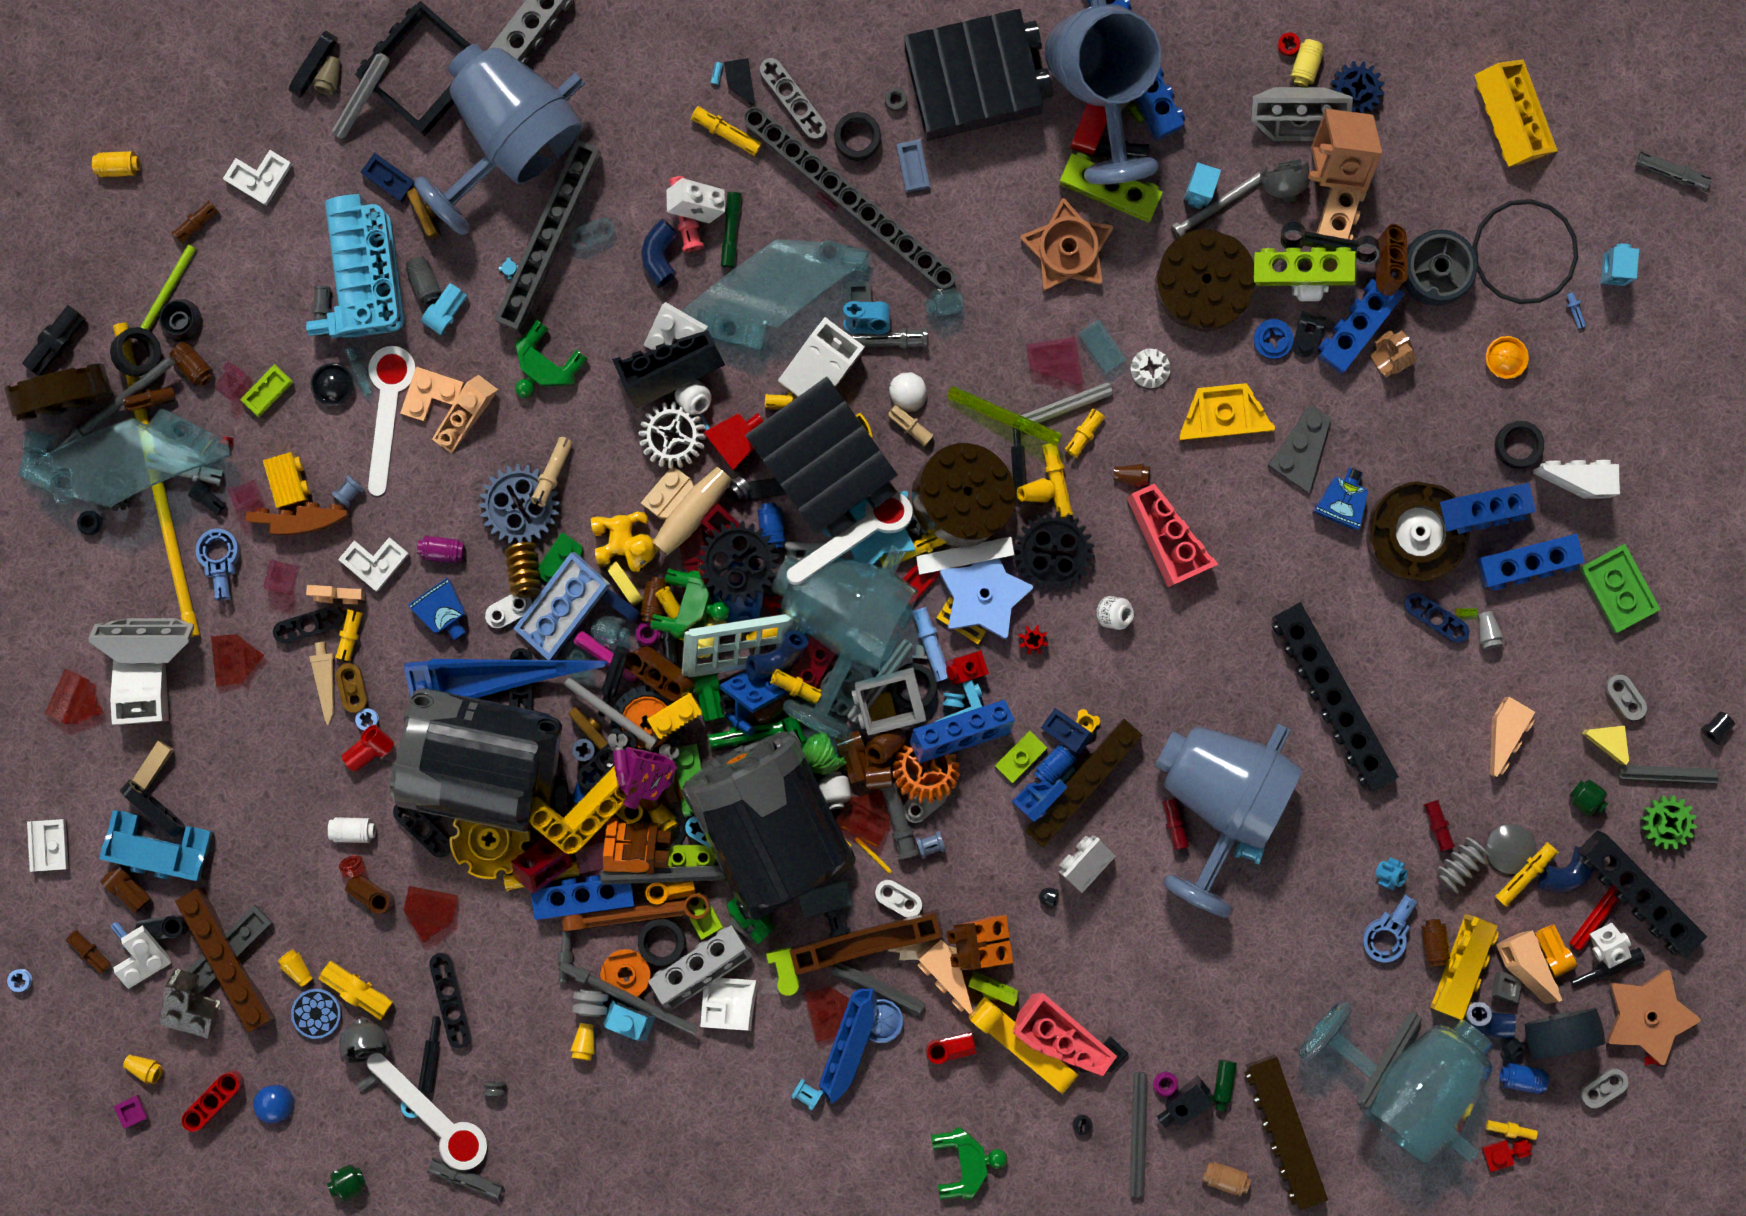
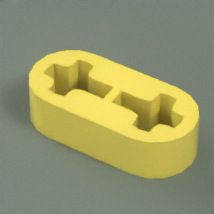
M617 561L606 568L633 607L643 600Z

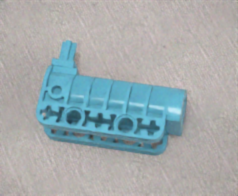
M360 194L338 196L326 200L325 209L338 306L334 307L335 312L327 313V319L307 321L306 329L308 336L329 333L332 338H351L400 330L404 326L405 317L391 218L380 206L376 204L367 205V202ZM376 234L382 235V236H379V237L375 238V235H376ZM384 241L383 245L377 248L378 243ZM391 289L389 295L383 297L384 292Z

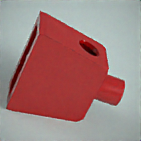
M738 413L709 428L704 434L730 468L735 471L755 450L745 435L764 422V420L757 413L748 421H745Z

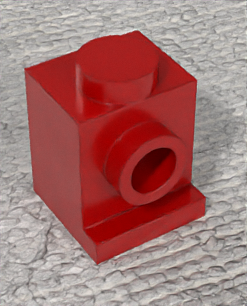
M982 650L945 662L947 666L946 673L952 685L989 674Z

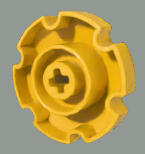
M455 819L452 825L457 828L458 832L456 836L450 837V848L453 857L459 865L464 862L469 865V874L482 879H496L500 870H504L506 874L513 872L511 861L526 851L523 848V844L531 841V832L523 833ZM492 832V837L496 838V842L491 843L489 846L488 841L484 840V837Z

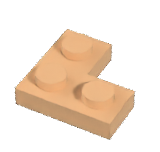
M416 367L400 413L425 422L432 399L453 405L462 391L464 382Z
M307 585L306 595L312 596L313 601L320 603H333V599H343V604L358 605V600H365V590Z

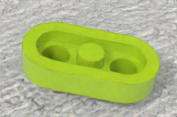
M675 845L668 850L669 867L711 866L716 861L711 848L706 845ZM675 853L682 854L683 859L681 862L677 863L674 861L673 856ZM700 853L707 854L708 859L706 862L699 861L698 856Z

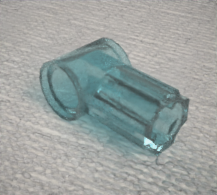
M30 429L26 430L22 440V450L24 452L18 472L19 477L41 481L46 457L51 453L49 451L50 444L54 442L53 435Z

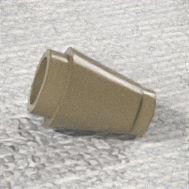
M327 56L313 80L315 90L326 95H332L337 90L341 60L333 56Z

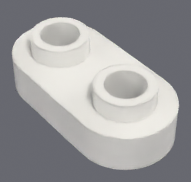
M509 595L489 606L485 613V619L491 627L503 628L522 618L533 601L531 597L518 598ZM522 599L524 602L523 607L520 609L516 608L515 602ZM496 611H500L502 614L500 620H495L493 617Z
M883 880L877 885L875 894L880 903L905 917L915 916L920 913L922 901L914 892L892 880ZM886 887L891 888L893 891L890 897H886L883 894V890ZM907 900H912L914 902V907L912 909H907L905 907V902Z

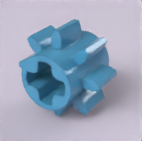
M1389 857L1388 862H1380L1376 869V877L1380 879L1378 884L1394 890L1395 886L1401 887L1408 875L1407 870L1403 869L1405 863Z

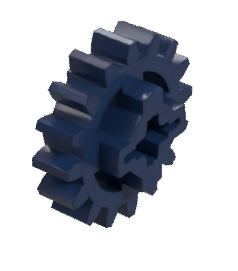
M1352 61L1350 68L1344 64L1341 67L1342 73L1336 71L1334 77L1337 80H1332L1330 85L1335 87L1334 91L1344 92L1346 95L1353 97L1352 112L1364 113V109L1369 113L1372 112V104L1378 106L1380 100L1377 97L1384 95V92L1379 90L1384 86V82H1378L1377 80L1381 73L1374 74L1372 72L1374 70L1373 65L1369 69L1365 68L1364 61L1359 67H1357L1355 61ZM1356 73L1351 80H1343L1346 76ZM1365 77H1367V78L1371 81L1372 84H1369V82L1367 81V79H1366ZM1359 80V89L1361 91L1356 96L1354 85ZM1363 97L1371 98L1367 102L1359 104L1360 99Z

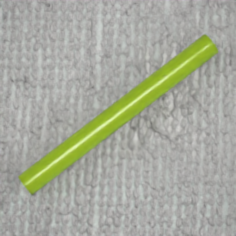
M189 244L187 245L143 321L141 328L151 330L196 252V248Z

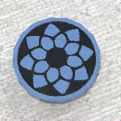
M321 988L310 989L301 993L294 1001L291 1009V1020L295 1029L303 1036L311 1039L323 1038L333 1033L342 1018L341 1005L337 997Z

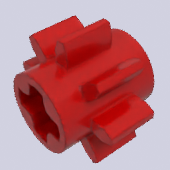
M1039 625L1034 630H1030L1028 626H1025L1027 633L1025 635L1018 634V637L1023 639V643L1019 645V648L1026 646L1028 648L1027 655L1032 650H1036L1038 654H1041L1039 647L1041 645L1048 646V643L1043 641V637L1047 635V632L1042 634L1038 632ZM1032 633L1033 636H1039L1038 646L1034 647L1033 644H1027L1028 634Z

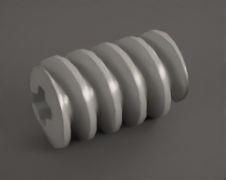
M1469 837L1464 839L1467 847L1461 844L1457 846L1460 854L1456 852L1451 853L1453 861L1449 859L1444 860L1447 869L1441 866L1437 868L1440 874L1438 878L1457 894L1459 890L1456 884L1465 886L1466 883L1463 877L1472 879L1473 876L1469 870L1473 869L1478 872L1480 869L1476 863L1486 864L1487 862L1483 855L1490 856L1482 846Z

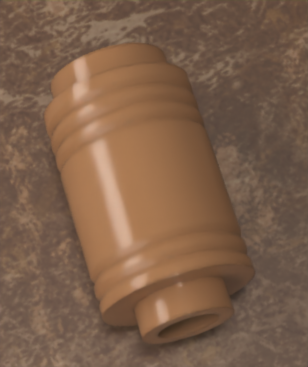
M1214 1161L1213 1163H1207L1202 1181L1206 1182L1207 1186L1240 1197L1242 1192L1247 1194L1251 1179L1247 1178V1172Z

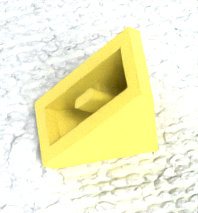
M1625 726L1588 729L1582 732V735L1620 765H1626L1629 762Z

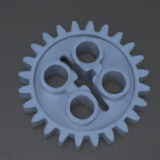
M519 464L516 465L515 471L509 465L506 466L507 473L505 474L497 470L499 478L495 479L490 476L489 478L493 484L491 486L484 484L483 487L488 492L487 494H480V497L486 500L485 503L479 504V507L486 509L485 512L480 514V517L489 519L484 525L486 527L493 525L491 534L494 535L500 532L499 539L501 541L508 536L509 544H512L515 538H517L518 543L524 542V538H527L528 542L533 543L532 536L534 535L541 540L542 535L540 532L542 530L547 533L550 532L547 524H556L551 517L552 515H559V512L553 510L555 506L560 505V502L553 500L559 493L552 491L542 512L538 515H533L530 511L533 504L531 497L539 484L537 480L540 470L537 468L531 473V466L527 465L525 470L522 471ZM523 481L529 482V491L525 494H520L517 490L519 483ZM508 486L512 487L519 500H525L523 508L532 519L531 524L527 522L521 510L518 508L514 509L516 502L509 493ZM506 494L509 498L508 504L504 507H498L496 503L498 496ZM514 515H519L522 519L521 525L517 528H511L509 524L510 518Z

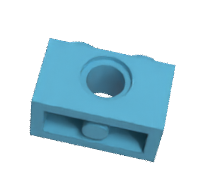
M1197 162L1184 196V200L1188 201L1189 206L1202 209V206L1207 207L1209 205L1221 172L1220 169Z
M1621 243L1616 244V247L1604 253L1601 284L1626 286L1636 280L1639 249L1632 248L1631 244Z

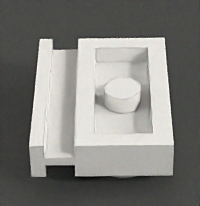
M66 819L27 822L30 872L69 869Z

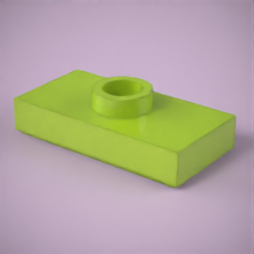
M274 364L240 400L260 418L294 382Z
M1029 730L995 767L1013 783L1047 747Z
M976 971L972 972L968 983L969 987L982 992L990 1000L996 1001L998 999L1012 1006L1017 1001L1019 993L1017 989Z

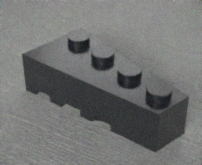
M708 330L677 339L676 344L665 345V343L657 345L656 350L644 354L641 350L632 353V357L624 360L621 357L612 359L623 387L635 409L725 366Z

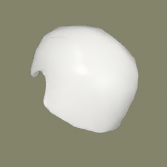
M912 372L900 373L890 383L889 393L894 406H899L906 413L916 412L924 406L927 398V388L920 376Z

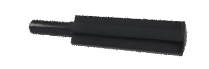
M1014 422V446L1011 447L1013 481L1016 498H1018V487L1026 485L1027 481L1025 448L1021 446L1020 423Z
M623 646L615 648L601 690L604 695L602 701L609 704L611 696L615 697L630 654V650ZM598 711V714H599L600 716H604V715H605V714H603L602 712Z
M1638 947L1631 950V958L1609 969L1602 962L1593 966V971L1572 979L1571 983L1573 986H1577L1594 978H1597L1599 981L1644 962V954Z
M433 1016L430 1038L425 1041L418 1090L422 1093H432L440 1044L437 1041L440 1023L439 1016Z

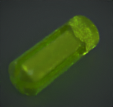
M1130 102L1125 108L1135 121L1140 124L1145 118L1135 105Z
M1455 608L1456 617H1477L1478 615L1477 608Z

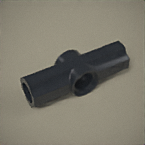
M67 305L54 323L42 330L37 338L38 343L22 364L37 376H42L53 360L63 354L61 351L65 346L71 344L70 339L86 318Z

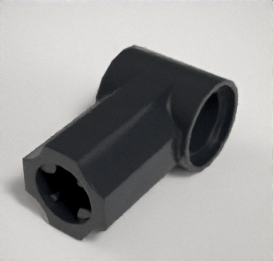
M183 915L137 920L135 927L136 930L143 925L155 940L181 937L189 930ZM173 920H176L180 925L177 933L171 929Z

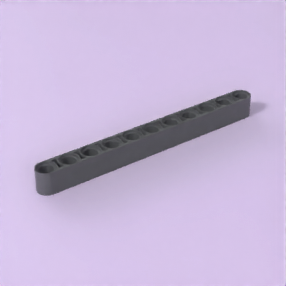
M752 107L746 111L744 122L749 132L933 287L943 289L940 291L944 292L949 291L953 287L955 282L954 271L765 111L759 107ZM752 116H760L762 122L757 126L751 125L749 119ZM777 131L781 134V137L778 141H770L767 138L769 133ZM790 147H796L800 150L799 155L796 157H789L786 152ZM809 163H815L819 166V169L815 173H808L805 167ZM831 178L835 179L838 184L834 189H827L824 186V182ZM852 194L857 200L854 204L847 205L843 202L844 196ZM866 210H871L875 213V218L871 221H866L862 218V213ZM884 226H890L894 229V233L890 237H885L880 233V230ZM903 242H909L913 245V249L908 253H904L899 249V246ZM921 258L930 259L932 262L931 267L927 269L921 268L918 265V261ZM942 273L948 274L951 281L946 285H942L937 281L938 275Z

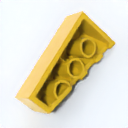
M1464 915L1450 953L1451 959H1448L1449 964L1445 966L1430 1008L1463 1020L1468 1007L1472 1004L1470 1002L1472 993H1476L1479 989L1481 979L1478 977L1481 969H1485L1488 965L1490 955L1487 953L1490 945L1494 946L1499 934L1496 931L1497 925L1475 916Z

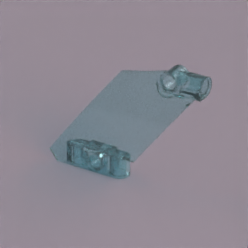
M776 239L716 282L686 306L682 312L708 326L707 330L713 339L763 350L768 326L779 328L802 308L855 270L866 272L870 261V251L833 241L811 242ZM835 247L837 250L836 256L828 259L827 251ZM735 324L736 332L734 335L729 336L727 333L728 326Z
M160 409L147 425L132 418L81 437L37 458L28 468L25 480L33 486L53 494L55 501L59 504H69L78 499L112 507L162 481L230 457L228 441L167 410Z

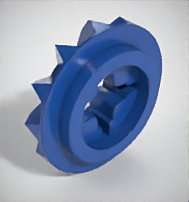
M1266 320L1257 327L1254 333V345L1259 354L1267 358L1278 359L1286 355L1293 345L1292 330L1281 320ZM1270 329L1275 336H1283V338L1277 341L1276 349L1272 342H1264L1270 337Z

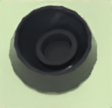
M176 299L167 303L162 308L159 325L162 332L169 339L185 341L192 338L198 332L201 325V313L193 302L186 299Z
M333 362L318 367L312 375L310 385L311 391L318 401L332 406L339 405L348 399L352 394L354 383L349 370L343 365Z

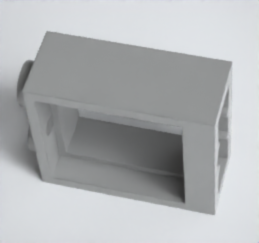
M914 668L855 682L856 690L852 691L855 706L860 705L862 714H858L861 729L866 728L868 735L926 721ZM906 680L913 711L872 722L864 690Z

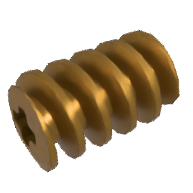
M517 543L505 550L506 565L508 567L507 574L509 576L508 583L510 585L509 592L514 597L529 598L541 592L539 589H534V587L540 585L539 580L533 579L539 576V572L531 570L538 566L536 561H530L537 557V553L531 551L536 548L535 543Z

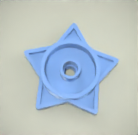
M999 558L973 563L970 567L942 569L939 573L953 598L948 623L949 630L980 625L1002 639H1006L1009 631L1011 608L1033 589L1031 584L1006 573ZM980 590H987L989 596L987 598L981 597Z

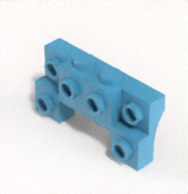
M120 810L112 811L108 832L100 852V860L131 866L130 871L145 874L146 870L155 872L154 876L169 879L171 875L200 881L205 857L208 856L214 831L186 826L182 845L136 835L141 815Z

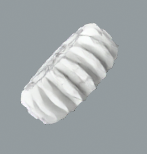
M664 402L662 403L664 411L660 412L655 406L653 407V411L656 413L654 417L649 413L645 415L650 420V423L641 422V426L647 428V431H639V436L646 437L647 439L640 441V445H649L643 452L645 455L654 453L650 458L652 462H655L659 457L660 467H663L665 462L668 461L669 469H673L674 461H677L679 468H682L683 459H686L688 464L692 463L689 457L691 453L697 458L700 456L695 451L696 447L704 449V445L698 442V439L704 440L706 435L699 434L698 431L704 430L705 425H696L701 420L699 415L691 418L693 415L690 412L685 413L681 406L677 410L676 402H672L671 409H668L667 404ZM676 416L669 426L656 425L664 417ZM683 418L691 424L693 430L692 438L681 433L680 429ZM676 428L678 430L676 434H679L680 438H673L669 443V437L664 432H672ZM653 432L664 437L662 452L657 450L653 444ZM676 444L689 445L682 453L669 455Z

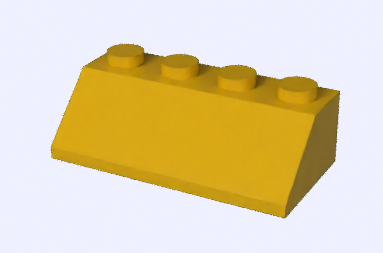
M1524 59L1500 62L1474 74L1477 81V89L1485 103V111L1490 116L1494 127V135L1499 140L1502 156L1507 162L1508 167L1520 165L1558 151Z

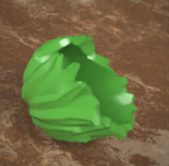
M823 730L808 738L803 747V752L814 773L827 775L845 765L846 761L843 757L838 758L831 739L828 737V731L824 732Z

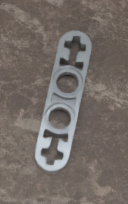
M774 58L764 60L760 66L762 78L804 134L811 140L822 139L826 133L824 120L781 63ZM770 65L771 67H773L776 65L777 68L775 69L778 77L780 78L782 74L785 77L779 79L776 82V84L773 85L771 82H774L776 80L771 73L767 75L765 74V72L767 71L766 66ZM787 83L792 86L793 91L789 96H783L779 93V87L782 84ZM798 103H804L808 108L807 113L802 116L796 115L793 111L794 106ZM813 113L814 117H811V120L815 125H821L819 128L820 133H810V124L807 121L805 124H802L801 121L808 119Z

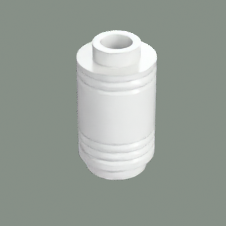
M335 817L334 820H329L328 838L334 842L370 843L371 838L376 836V824L372 823L371 818Z

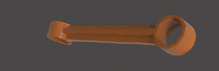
M696 893L683 901L561 916L563 931L684 915H688L692 919H700L710 912L711 903L707 896ZM695 897L703 899L706 904V911L699 916L693 915L689 910V903Z

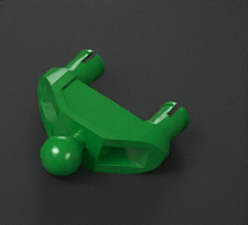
M538 320L535 321L524 337L521 336L515 342L520 368L528 375L526 379L519 380L515 385V392L521 398H528L533 394L535 382L542 387L573 385L576 381V373L588 360L587 357L575 349L565 365L558 367L539 353L535 346L549 329Z
M670 568L667 570V573L670 575H666L665 583L667 585L684 587L686 590L678 616L674 619L654 614L652 618L655 621L651 620L652 630L668 632L674 638L684 639V634L689 629L704 627L707 624L709 615L716 621L727 619L729 607L723 602L713 604V600L704 581L701 579L699 571L693 570L686 573Z
M956 1127L953 1129V1132L931 1134L933 1150L955 1147L959 1151L962 1179H960V1182L938 1184L940 1201L958 1197L971 1200L987 1176L986 1165L1000 1169L1007 1163L1008 1157L1004 1150L994 1149L989 1155H985L983 1146L962 1127Z

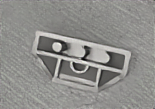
M1274 87L1253 96L1251 122L1257 125L1273 141H1313L1325 109L1352 112L1353 97L1324 87Z
M126 618L110 621L106 624H94L88 639L92 645L118 663L161 664L168 663L189 642L194 630V624L177 618Z

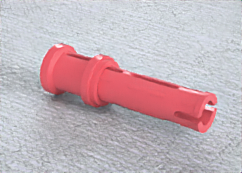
M673 177L669 179V183L672 186L681 178L685 179V177ZM678 215L680 224H678L677 229L682 235L683 252L689 253L703 249L704 243L700 241L698 233L700 226L697 220Z

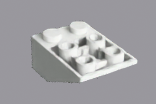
M824 317L777 382L797 397L826 376L830 378L836 387L860 357L864 346Z
M1586 460L1570 461V463H1565V465H1561V461H1545V463L1540 464V467L1533 470V474L1583 499L1611 498L1620 494L1619 464H1611V460H1596V462L1590 463V465H1586Z
M113 660L110 698L112 725L169 721L165 663L129 664L118 663Z
M1093 835L1091 837L1085 836L1076 845V848L1079 850L1074 856L1068 854L1059 864L1062 868L1059 873L1081 893L1116 857L1098 837Z

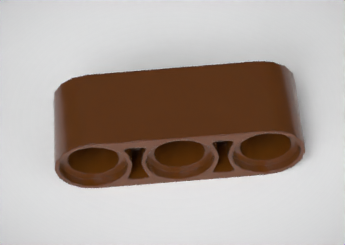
M1390 224L1377 239L1379 242V258L1376 261V285L1378 290L1386 296L1394 295L1408 278L1407 234L1404 228L1397 224Z
M643 646L630 652L626 668L667 699L677 701L694 691L695 682L693 678L683 677L682 669L651 647Z

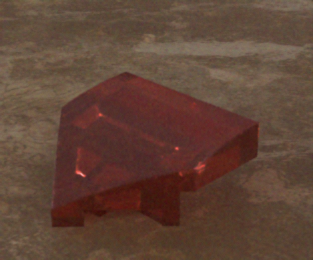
M237 634L211 636L216 686L241 684L264 657L261 652Z
M65 669L44 714L67 725L80 724V721L93 715L98 716L102 714V707L98 705L95 693V684L90 683L89 679L69 669Z
M876 790L863 796L851 797L844 804V808H842L836 821L840 829L878 848L890 826L889 821L891 818L887 813L882 791Z
M409 886L403 911L422 943L430 940V937L441 930L450 927V923L454 919L458 895Z
M830 987L805 992L804 998L815 1042L836 1037L849 998Z

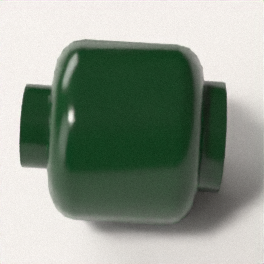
M1581 780L1569 795L1572 797L1571 805L1587 817L1592 816L1595 812L1600 815L1608 805L1605 801L1607 791L1592 780H1586L1585 782Z
M347 1165L333 1171L330 1175L331 1182L327 1183L331 1196H337L341 1202L360 1196L363 1193V1187L367 1186L360 1167L355 1168L353 1165Z

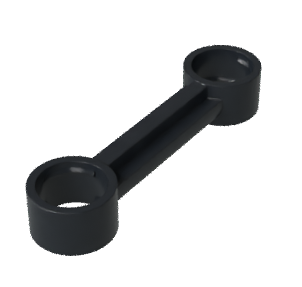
M1298 222L1286 223L1281 229V244L1285 249H1301L1303 246L1336 251V248L1348 247L1351 248V251H1356L1357 261L1365 265L1372 264L1379 258V242L1373 236H1362L1355 241L1307 232L1305 227ZM1295 232L1302 237L1298 240H1289L1285 235ZM1364 246H1370L1375 251L1370 254H1363L1359 249Z

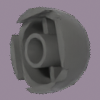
M1301 159L1289 160L1278 163L1280 166L1275 167L1272 171L1268 172L1267 167L1259 171L1264 190L1274 198H1283V202L1297 200V195L1304 192L1310 182L1308 178L1310 170L1307 160H1304L1302 164Z
M367 1019L354 1021L353 1025L341 1034L339 1040L341 1061L344 1062L345 1058H348V1063L367 1062V1059L374 1053L383 1052V1056L390 1053V1046L385 1030L375 1023L368 1022Z

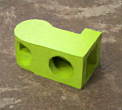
M791 947L766 953L768 964L774 962L776 964L779 976L777 988L781 994L786 996L795 994L799 988V978L795 974L790 955Z

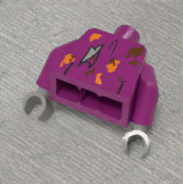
M610 734L608 736V744L616 750L613 752L616 781L618 786L627 794L623 803L629 808L637 809L642 798L653 801L657 800L660 794L674 782V772L677 766L673 759L679 755L678 748L671 747L670 744H663L659 749L660 754L631 747L623 750L628 740L626 735L619 734V742L617 743L616 734Z

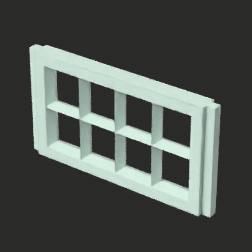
M787 614L689 629L684 634L683 677L688 676L689 678L746 669L748 656L739 658L740 649L755 647V654H760L761 646L776 644L777 648L785 634L792 630V615L787 616ZM778 627L777 636L762 638V630ZM757 631L756 639L741 641V633ZM736 634L735 643L719 645L720 636ZM714 637V646L698 648L699 639ZM734 650L733 659L718 661L720 652ZM713 654L712 662L697 664V656Z

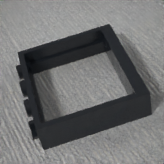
M419 1L411 9L408 8L405 13L406 17L401 23L397 22L392 26L389 31L390 35L386 40L376 44L370 58L360 62L361 66L357 69L355 75L361 81L376 54L382 53L388 57L423 17H426L461 49L464 50L471 44L423 2ZM377 84L373 89V92L424 137L454 104L450 96L449 86L418 121Z

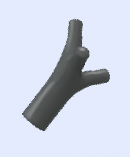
M372 1072L357 1083V1087L363 1092L381 1080Z

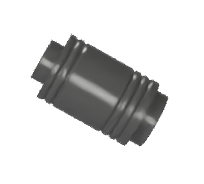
M423 256L408 261L405 270L418 301L425 302V304L437 301L439 299L438 296L442 292L429 261L425 260Z

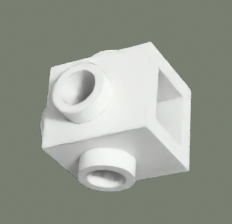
M1613 923L1590 933L1594 946L1592 950L1599 962L1603 960L1609 969L1631 958L1628 948L1631 946L1629 938L1624 932L1620 933Z

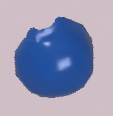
M270 1085L260 1089L255 1095L253 1109L260 1121H264V1123H278L287 1119L292 1113L295 1100L291 1091L284 1086Z

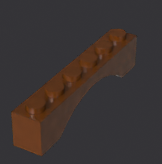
M203 887L197 888L175 900L176 905L247 1032H251L274 1019L275 1016L264 996L251 980L230 945L217 912Z
M934 910L843 935L794 946L790 949V955L795 974L798 975L860 956L939 939L943 936V930L938 911Z

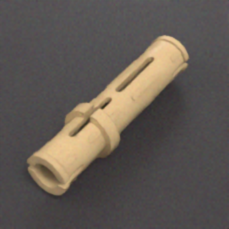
M558 438L544 473L540 474L537 480L539 484L531 497V502L536 504L541 496L537 506H546L551 490L557 486V477L573 446V442L570 439L563 447L566 438Z

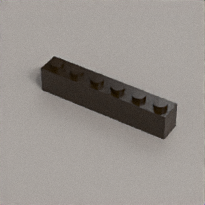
M1122 719L1065 783L1067 786L1066 790L1048 807L1046 814L1035 822L1031 821L1023 831L1044 848L1143 735L1126 719Z
M1274 1054L1246 1064L1248 1071H1245L1244 1074L1248 1085H1254L1256 1095H1253V1099L1257 1109L1263 1110L1265 1118L1261 1119L1266 1134L1271 1133L1274 1141L1270 1143V1147L1274 1157L1280 1158L1282 1166L1278 1167L1283 1182L1288 1181L1291 1190L1287 1191V1195L1291 1205L1296 1204L1299 1210H1303L1328 1201L1278 1057Z

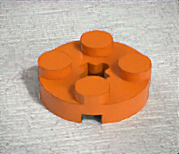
M620 949L613 952L604 961L600 971V978L637 997L647 988L648 981L651 979V969L649 963L639 952L632 949ZM623 967H627L628 971L633 973L629 977V981H625L624 977H619Z

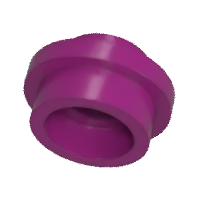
M643 622L636 629V639L643 646H653L659 641L661 632L659 630H652L653 636L650 639H646L643 634L647 629L652 630L651 622Z
M1160 1072L1153 1080V1088L1158 1095L1170 1097L1178 1089V1080L1170 1072ZM1165 1079L1170 1081V1086L1167 1089L1161 1087V1082Z

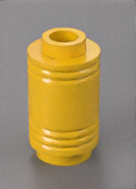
M134 151L100 152L92 157L93 173L99 175V177L136 176L137 171H140L141 168L140 158L136 156Z

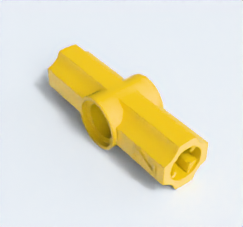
M332 960L329 961L318 979L339 992L340 996L348 1003L356 1007L360 1006L382 1020L394 1001L372 988L370 982L365 983L360 980L359 975L351 974Z

